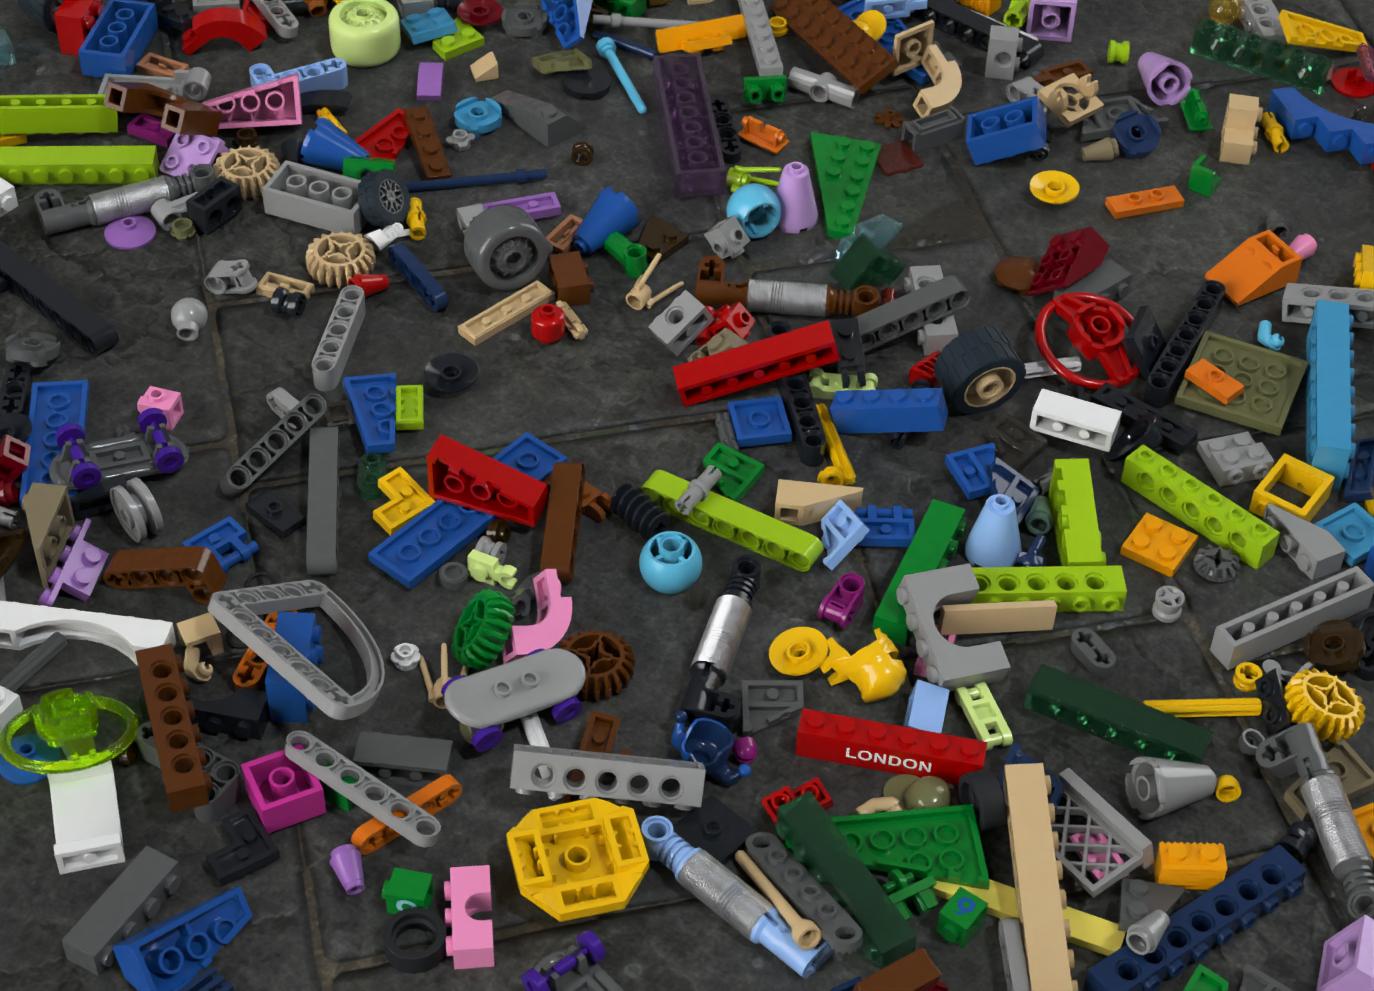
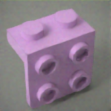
M176 133L160 165V171L172 177L177 175L181 177L184 173L187 175L190 169L198 164L212 165L215 157H221L222 152L229 153L230 150L225 146L226 143L223 140L214 136L210 138L205 135H179Z

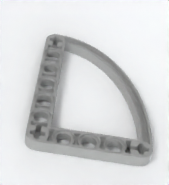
M302 580L219 591L212 594L208 605L209 613L326 715L338 720H347L363 714L375 704L385 676L381 652L363 622L326 585L315 580ZM320 606L339 625L357 649L366 670L367 685L360 692L350 696L257 615Z

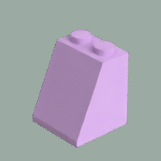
M1030 0L1026 33L1038 37L1040 40L1071 42L1077 0Z
M1364 915L1325 941L1316 991H1374V919Z

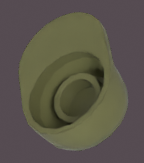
M910 774L897 775L887 781L883 790V797L893 796L900 801L898 804L902 810L951 806L952 794L949 786L944 780L935 776L920 778Z

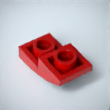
M818 777L792 791L787 785L761 799L762 805L775 826L783 825V821L804 820L834 806L832 798Z

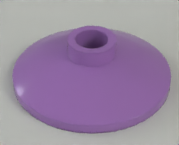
M143 216L125 217L108 224L104 232L105 240L110 246L117 249H139L148 245L155 238L156 227L150 219Z

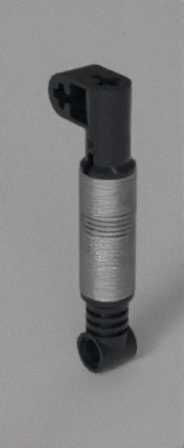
M740 555L734 559L732 573L726 589L715 602L689 671L691 679L679 707V710H684L688 715L684 723L688 728L695 719L699 718L720 722L732 734L736 733L740 727L741 703L739 699L732 694L718 691V689L727 681L752 614V599L760 588L761 563L759 559L752 555Z

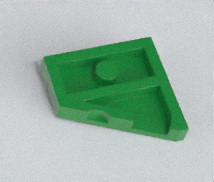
M720 442L703 459L705 470L708 465H713L715 468L711 473L717 468L721 471L722 478L716 485L726 498L738 503L765 472L764 464Z

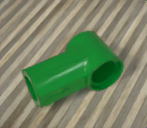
M617 231L609 234L608 239L604 242V249L624 266V273L631 278H639L640 275H644L647 270V249L645 246L633 244Z

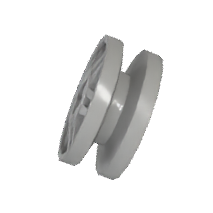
M137 477L128 480L126 484L127 491L120 485L110 489V499L115 514L132 540L135 542L145 540L147 538V530L152 534L163 531L164 524L159 507L142 480Z

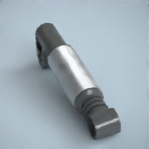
M198 164L193 166L187 175L185 173L181 177L177 175L175 179L167 175L146 179V181L131 183L119 188L116 187L113 190L109 189L104 190V192L89 194L83 200L64 204L60 193L55 189H43L35 194L34 199L40 223L46 236L89 224L100 226L125 217L151 212L152 205L159 199H168L171 202L180 197L199 192L216 180L214 168L211 165Z
M1300 723L1264 740L1256 750V760L1263 768L1277 778L1288 777L1296 772L1299 773L1301 778L1299 787L1331 871L1335 878L1341 881L1348 898L1347 906L1349 913L1356 920L1364 915L1374 919V906L1371 912L1365 914L1367 907L1374 904V875L1372 874L1374 864L1342 782L1337 773L1331 770L1313 724Z

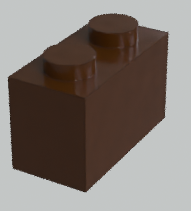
M574 251L549 255V276L557 301H566L569 306L590 304V293L594 292L592 277H587V261H582L580 252Z

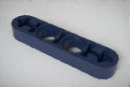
M402 242L388 248V254L394 267L434 312L449 306L448 297L443 287Z

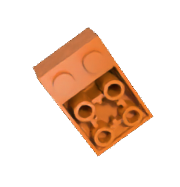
M1266 230L1249 237L1204 275V278L1221 282L1226 288L1224 295L1238 307L1283 288L1287 283L1297 282L1303 258L1272 231Z

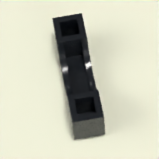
M240 687L232 695L217 701H202L190 695L185 696L186 701L192 700L196 718L190 719L191 724L198 723L199 729L211 733H223L243 739L261 740L270 720L267 692ZM143 691L139 698L143 719L150 721Z

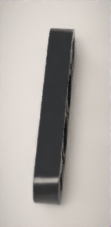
M711 98L707 102V116L719 157L722 162L727 164L738 163L742 156V146L729 103L724 98Z

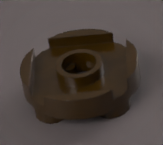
M1345 620L1323 622L1317 625L1318 630L1312 634L1309 632L1305 636L1303 641L1305 657L1307 661L1314 665L1313 668L1317 669L1320 673L1324 670L1328 673L1354 671L1360 666V660L1366 651L1362 631L1359 628L1357 630L1352 627V623ZM1338 643L1339 647L1336 649H1328L1332 648L1333 644Z

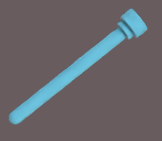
M609 37L601 38L596 43V50L601 57L608 59L638 113L645 114L647 107L615 54L616 45Z

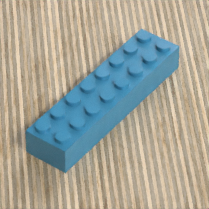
M1317 300L1306 337V361H1309L1306 369V463L1334 476L1332 489L1340 490L1342 480L1347 479L1349 475L1350 463H1348V460L1354 459L1356 443L1351 442L1355 435V424L1351 423L1355 414V405H1351L1355 387L1350 386L1354 379V368H1350L1354 359V350H1350L1353 344L1354 333L1349 332L1353 325V315H1349L1348 303Z

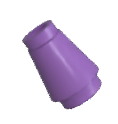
M345 844L335 848L330 854V865L346 890V894L356 895L365 890L361 852L353 844Z

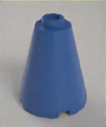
M320 117L315 121L318 124L315 130L310 128L301 148V154L305 156L301 158V161L343 172V158L347 155L371 157L369 152L325 117Z
M605 187L599 193L572 237L574 248L581 254L591 255L604 247V242L608 239L609 234L617 231L619 234L625 235L641 223V219L637 220L636 217L639 213L637 207L623 192L620 191L616 194L611 191L613 187Z

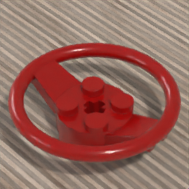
M1066 292L1049 301L1041 309L1035 324L1036 344L1045 362L1063 379L1074 385L1083 386L1086 389L1098 390L1106 382L1117 388L1123 387L1140 374L1135 361L1132 367L1130 366L1124 344L1122 343L1124 328L1127 326L1130 329L1134 317L1118 303L1098 294ZM1054 311L1070 324L1066 335L1071 340L1073 346L1083 353L1087 360L1094 361L1098 358L1110 379L1096 380L1078 375L1066 368L1053 355L1046 340L1045 329L1048 318Z

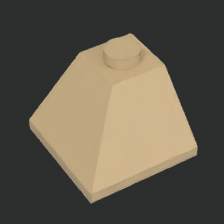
M933 20L894 36L893 56L897 59L900 66L891 72L892 76L922 65L920 61L926 49L932 45L935 23Z

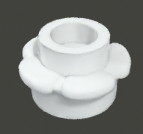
M409 643L397 645L393 649L394 652L391 653L392 662L396 668L402 671L414 669L421 657L418 647Z

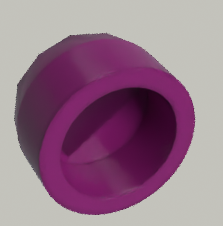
M742 737L734 741L732 752L735 759L743 764H749L754 761L757 755V746L752 737Z

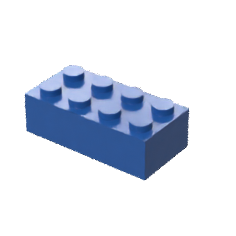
M109 0L78 51L82 75L96 78H104L105 74L131 75L159 27L155 3L133 0Z

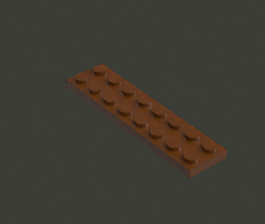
M777 0L769 7L775 17L786 19L789 29L862 95L900 66L892 54L829 0Z

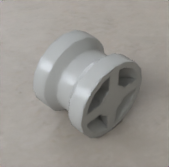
M482 536L475 550L499 558V564L502 565L506 557L507 545L501 541L497 543L492 542L490 537Z
M1174 586L1160 587L1156 591L1155 602L1152 607L1154 617L1165 623L1177 621L1181 616V607L1185 600L1184 593Z

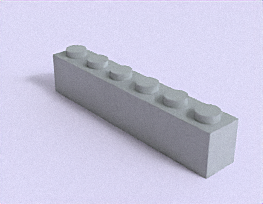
M1358 566L1350 568L1217 626L1210 651L1227 670L1235 668L1240 663L1248 662L1305 637L1309 632L1312 634L1318 630L1317 625L1323 622L1343 620L1368 609L1374 592V582Z

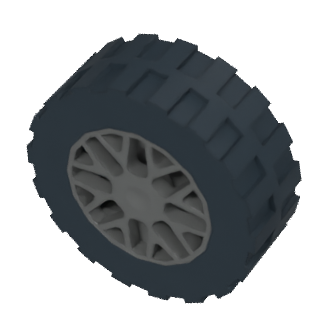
M381 169L366 174L358 184L357 201L361 212L366 217L365 219L371 222V225L378 226V228L403 222L410 210L409 190L404 180L399 177L400 175L391 169Z

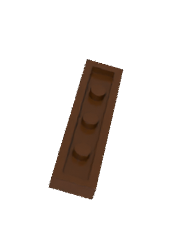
M429 108L404 109V119L425 180L451 178V172Z

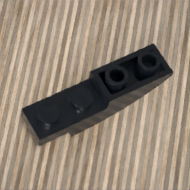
M133 0L155 3L158 28L172 35L192 28V17L199 14L173 4L172 0Z

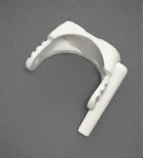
M394 223L386 226L383 230L379 229L365 234L363 237L368 238L369 242L373 244L374 250L379 252L396 238L410 235V229L403 230L402 224Z

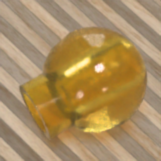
M1210 0L1208 7L1209 17L1212 22L1220 26L1234 23L1240 14L1238 0Z

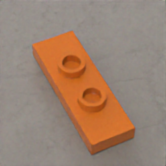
M1175 185L1106 197L1105 205L1114 219L1181 208L1184 206L1185 200Z

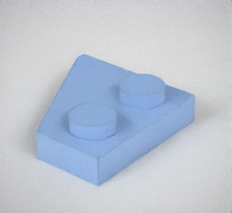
M841 499L821 519V529L823 530L822 544L827 549V557L823 559V563L833 570L870 531L853 510Z

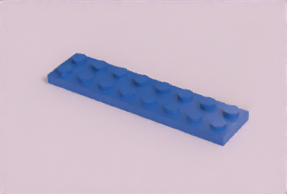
M528 432L524 433L493 457V459L541 482L552 474L555 462H568V457ZM438 499L368 553L369 562L407 588L412 589L487 530L491 521L495 522L497 519H501V517Z

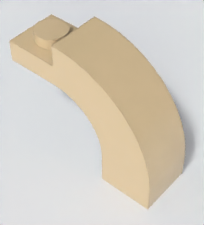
M936 44L928 46L920 61L934 83L933 87L920 90L913 103V107L920 118L950 109L962 84L961 72L955 60L947 62Z

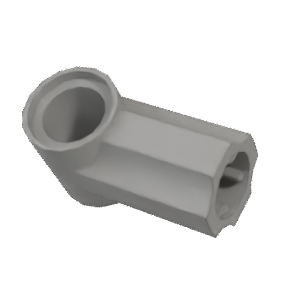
M198 192L171 202L168 199H159L152 205L151 214L164 230L170 231L174 220L188 218L186 201Z

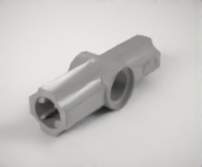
M794 66L790 71L787 81L789 87L809 93L811 98L819 103L829 100L853 109L860 97V92L857 89L839 82L833 74L828 72L818 75Z

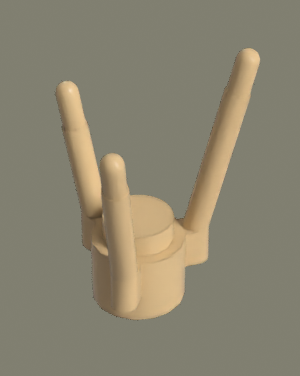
M657 253L644 275L639 276L633 288L626 295V302L631 308L641 310L645 306L647 309H650L654 303L684 285V282L680 281L651 298V288L645 282L660 260L661 253Z
M442 643L441 677L436 680L434 685L422 655L419 664L428 690V701L438 708L447 709L441 689L452 678L448 677L447 644ZM463 665L460 675L467 676L469 668Z

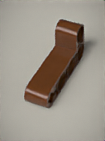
M203 546L120 550L114 553L103 575L107 585L119 590L186 586L194 600L206 606L209 605L212 594L222 591L227 581L226 574L215 555Z

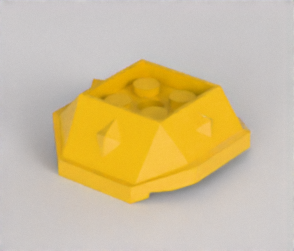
M595 797L533 809L522 818L516 827H513L506 833L520 894L560 922L625 909L649 869V858L634 809L623 805L619 807L609 801Z

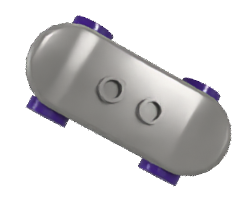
M559 648L536 649L523 658L469 676H456L444 684L441 694L451 715L462 724L467 725L470 733L474 734L471 742L475 749L479 752H484L492 749L502 740L503 732L498 726L499 724L524 717L554 706L551 714L557 723L562 724L574 719L583 708L576 695L584 685L586 672L583 662L577 655L568 650Z

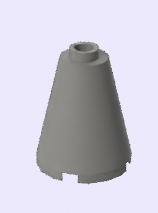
M1148 756L1133 759L1129 764L1133 765L1131 773H1126L1125 777L1126 794L1132 809L1137 808L1142 814L1137 816L1145 820L1156 819L1211 796L1217 785L1216 775L1207 765Z

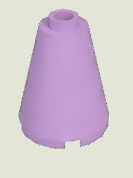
M1155 52L1144 53L1139 58L1138 69L1147 94L1153 102L1159 106L1166 104L1172 106L1187 96L1188 91L1191 89L1192 73L1184 63Z
M791 162L784 167L775 191L781 204V218L776 229L785 233L796 234L800 233V229L807 228V231L811 230L817 224L818 211L808 167L801 162Z

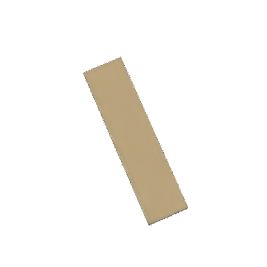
M536 280L459 325L458 334L474 346H477L531 314L538 306L555 300V292Z
M1055 600L942 605L937 630L941 635L1052 630L1058 606Z

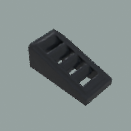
M117 475L71 496L75 520L78 521L113 512L110 489L120 485L127 491L125 475ZM86 503L87 506L81 509L80 504Z

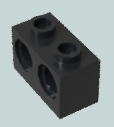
M220 176L186 201L188 219L192 221L195 228L208 235L243 210L240 185Z

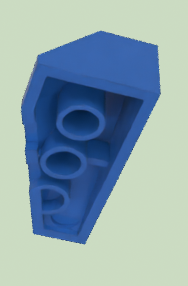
M541 0L542 8L550 17L548 20L550 24L554 25L555 33L565 50L570 49L584 39L593 0Z
M237 886L112 946V949L124 977L137 991H178L191 982L202 969L206 968L213 961L211 958L224 944H228L252 918V913L241 887Z

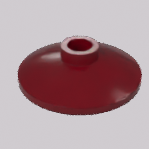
M465 0L457 8L459 19L475 26L496 23L502 18L503 12L502 6L495 0Z

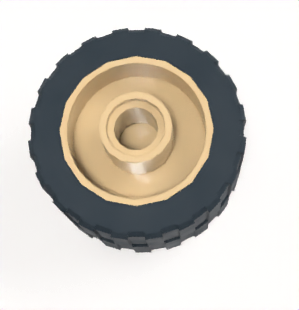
M990 326L974 328L955 337L942 349L934 363V375L952 405L958 412L965 414H975L1001 406L1017 393L1026 375V366L1006 334L999 328H992Z

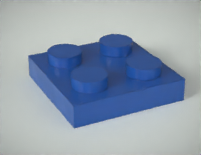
M781 396L727 403V411L730 415L739 447L792 441V431Z

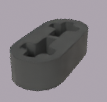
M1079 628L1073 631L1070 641L1072 653L1094 676L1103 678L1110 676L1116 664L1114 652L1093 630Z

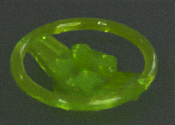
M72 688L58 689L42 695L40 703L33 704L8 721L0 732V754L9 764L27 772L38 774L78 772L106 763L124 752L136 738L139 722L135 712L119 700L93 695L88 690H85L84 694L73 693ZM97 708H103L119 714L126 722V729L115 743L96 753L93 737L98 733L99 719ZM34 719L36 734L41 739L47 740L49 747H61L68 760L49 762L23 757L13 750L11 739L20 727Z

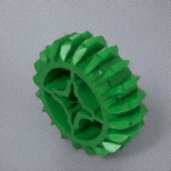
M483 589L480 593L477 592L473 599L468 601L467 607L463 608V613L458 618V624L454 628L455 634L452 637L453 644L451 646L453 657L468 668L472 667L483 670L486 666L489 667L492 661L498 658V653L503 650L505 642L508 641V635L512 631L511 625L514 622L513 614L515 613L513 601L497 590Z

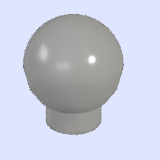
M191 297L183 298L172 307L171 320L177 329V337L184 341H193L197 339L198 332L205 327L208 320V312L205 305L198 299Z

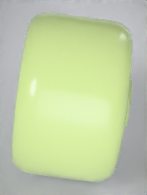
M343 0L332 9L328 24L330 45L336 58L344 59L347 65L353 67L370 68L383 65L397 55L401 45L398 12L391 3L386 0Z

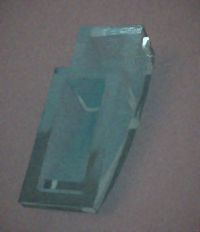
M884 214L856 224L853 234L839 240L835 258L856 268L880 252L901 230L903 224Z

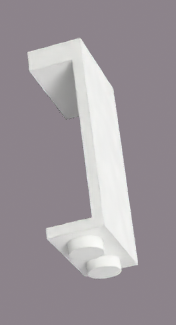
M110 753L93 754L87 757L45 764L50 784L56 844L54 845V854L59 873L65 874L126 862L115 776Z

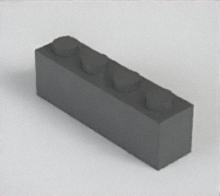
M146 846L62 939L67 959L97 976L106 967H110L117 959L112 946L139 933L141 927L148 919L153 918L158 913L160 906L169 895H173L179 889L182 877L178 861Z

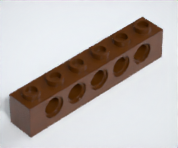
M172 643L135 651L170 811L174 813L208 805L207 791L213 790L210 772L202 771V767L207 766L204 748H197L196 746L197 742H201L198 723L191 724L190 720L196 718L192 700L186 701L185 696L190 695L187 677L180 678L179 674L185 672L181 654L175 655Z

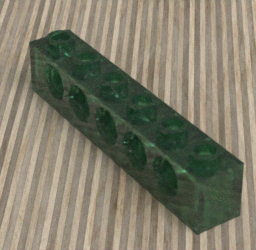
M1205 18L1201 20L1194 31L1190 53L1319 95H1323L1330 84L1336 61L1324 55H1317L1302 48H1295L1280 41L1270 40L1258 34L1245 32L1237 27L1223 25L1215 20Z

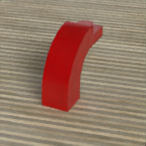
M232 7L208 9L192 17V28L184 33L182 48L190 56L209 40L225 37L237 41L250 52L267 39L266 25L256 16L241 9Z

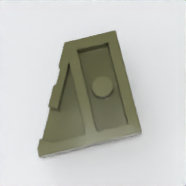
M576 47L532 57L533 67L543 74L592 69L591 59Z

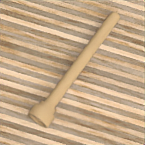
M743 850L737 851L734 855L736 862L792 927V939L802 950H810L817 946L822 938V932L811 920L802 919L747 853Z

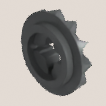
M1210 544L1205 549L1199 548L1193 561L1194 568L1198 574L1213 582H1227L1234 579L1241 567L1239 556L1233 555L1232 549H1222L1221 544L1217 548ZM1215 559L1220 560V565H1218V568L1215 567Z

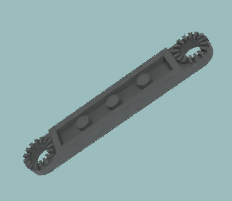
M757 832L750 835L746 839L747 855L756 863L758 868L803 919L811 920L822 932V940L825 939L833 951L836 950V953L841 951L842 954H845V952L851 954V951L855 953L857 949L860 950L863 941L862 929L777 837L768 832ZM757 844H758L759 846H761V844H763V846L766 845L767 847H766V848H757V847H758ZM844 934H846V937H848L850 934L851 939H840V935L844 937Z

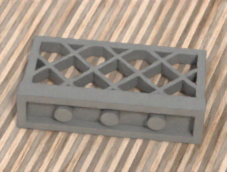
M1069 767L1059 773V779L1064 784L1062 796L1067 800L1066 806H1058L1055 814L1065 815L1064 824H1051L1052 832L1063 833L1062 842H1059V850L1055 851L1056 860H1061L1064 871L1094 898L1139 865L1146 869L1154 863L1153 845L1147 837ZM1070 815L1085 816L1087 818V825H1069ZM1068 833H1086L1085 843H1067ZM1091 834H1104L1108 837V844H1090ZM1066 851H1084L1083 862L1068 861L1065 858ZM1089 852L1107 853L1106 863L1088 862ZM1111 852L1126 854L1130 859L1123 864L1111 863ZM1087 871H1105L1104 877L1094 885L1086 878Z

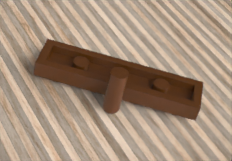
M591 710L579 750L612 753L621 718ZM621 750L619 754L631 755V752L628 750ZM573 769L570 781L577 782L581 780L584 772L580 769ZM604 772L599 776L598 781L602 784L604 776L616 778V776L611 772ZM567 794L562 804L582 799L579 798V795Z

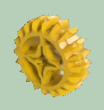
M1315 668L1311 671L1304 669L1301 673H1296L1284 688L1286 707L1289 715L1292 716L1291 722L1313 724L1322 742L1328 739L1334 744L1341 737L1344 740L1351 739L1364 722V711L1366 708L1361 704L1362 698L1355 695L1356 689L1349 688L1346 685L1347 681L1342 682L1337 678V675L1331 676L1326 670L1320 673Z

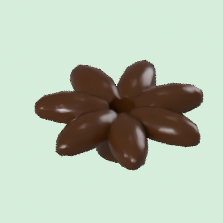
M885 109L884 114L875 113V116L878 118L875 123L878 125L884 124L885 129H889L891 125L895 128H900V123L906 121V118L899 117L900 111L895 112L889 109Z

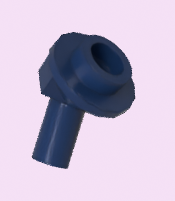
M1041 534L1036 535L1028 552L1020 551L1016 562L1022 563L1021 567H1045L1046 558L1039 556V553L1046 542V538Z

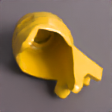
M880 628L874 630L877 640L859 649L852 656H850L847 650L838 645L833 637L828 638L827 643L830 653L820 666L823 673H826L831 668L834 669L835 672L827 678L831 686L848 679L855 683L865 703L880 701L896 694L901 685L904 684L907 670L902 661L896 660L899 652L888 636L882 633Z

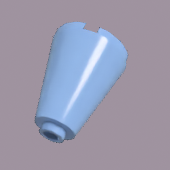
M995 494L986 500L966 539L965 556L973 566L976 563L981 567H1014L1020 551L1022 552L1015 503L1006 495Z

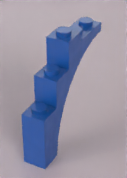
M1294 87L1271 90L1268 111L1274 113L1276 121L1282 125L1285 133L1291 140L1314 137L1325 152L1348 149L1361 165L1374 163L1373 123L1349 119L1327 111L1302 96Z

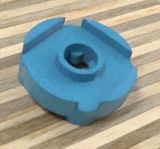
M478 97L464 99L455 107L454 123L459 129L473 133L475 138H478L483 133L491 132L502 126L501 106L489 98H485V101H478Z

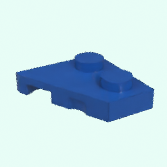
M994 442L945 455V465L968 500L991 494L990 465L995 460Z

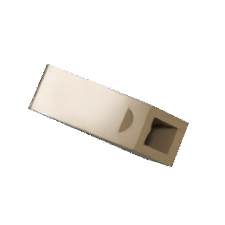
M779 479L774 518L789 525L798 526L819 522L840 499L855 512L856 507H861L863 488Z

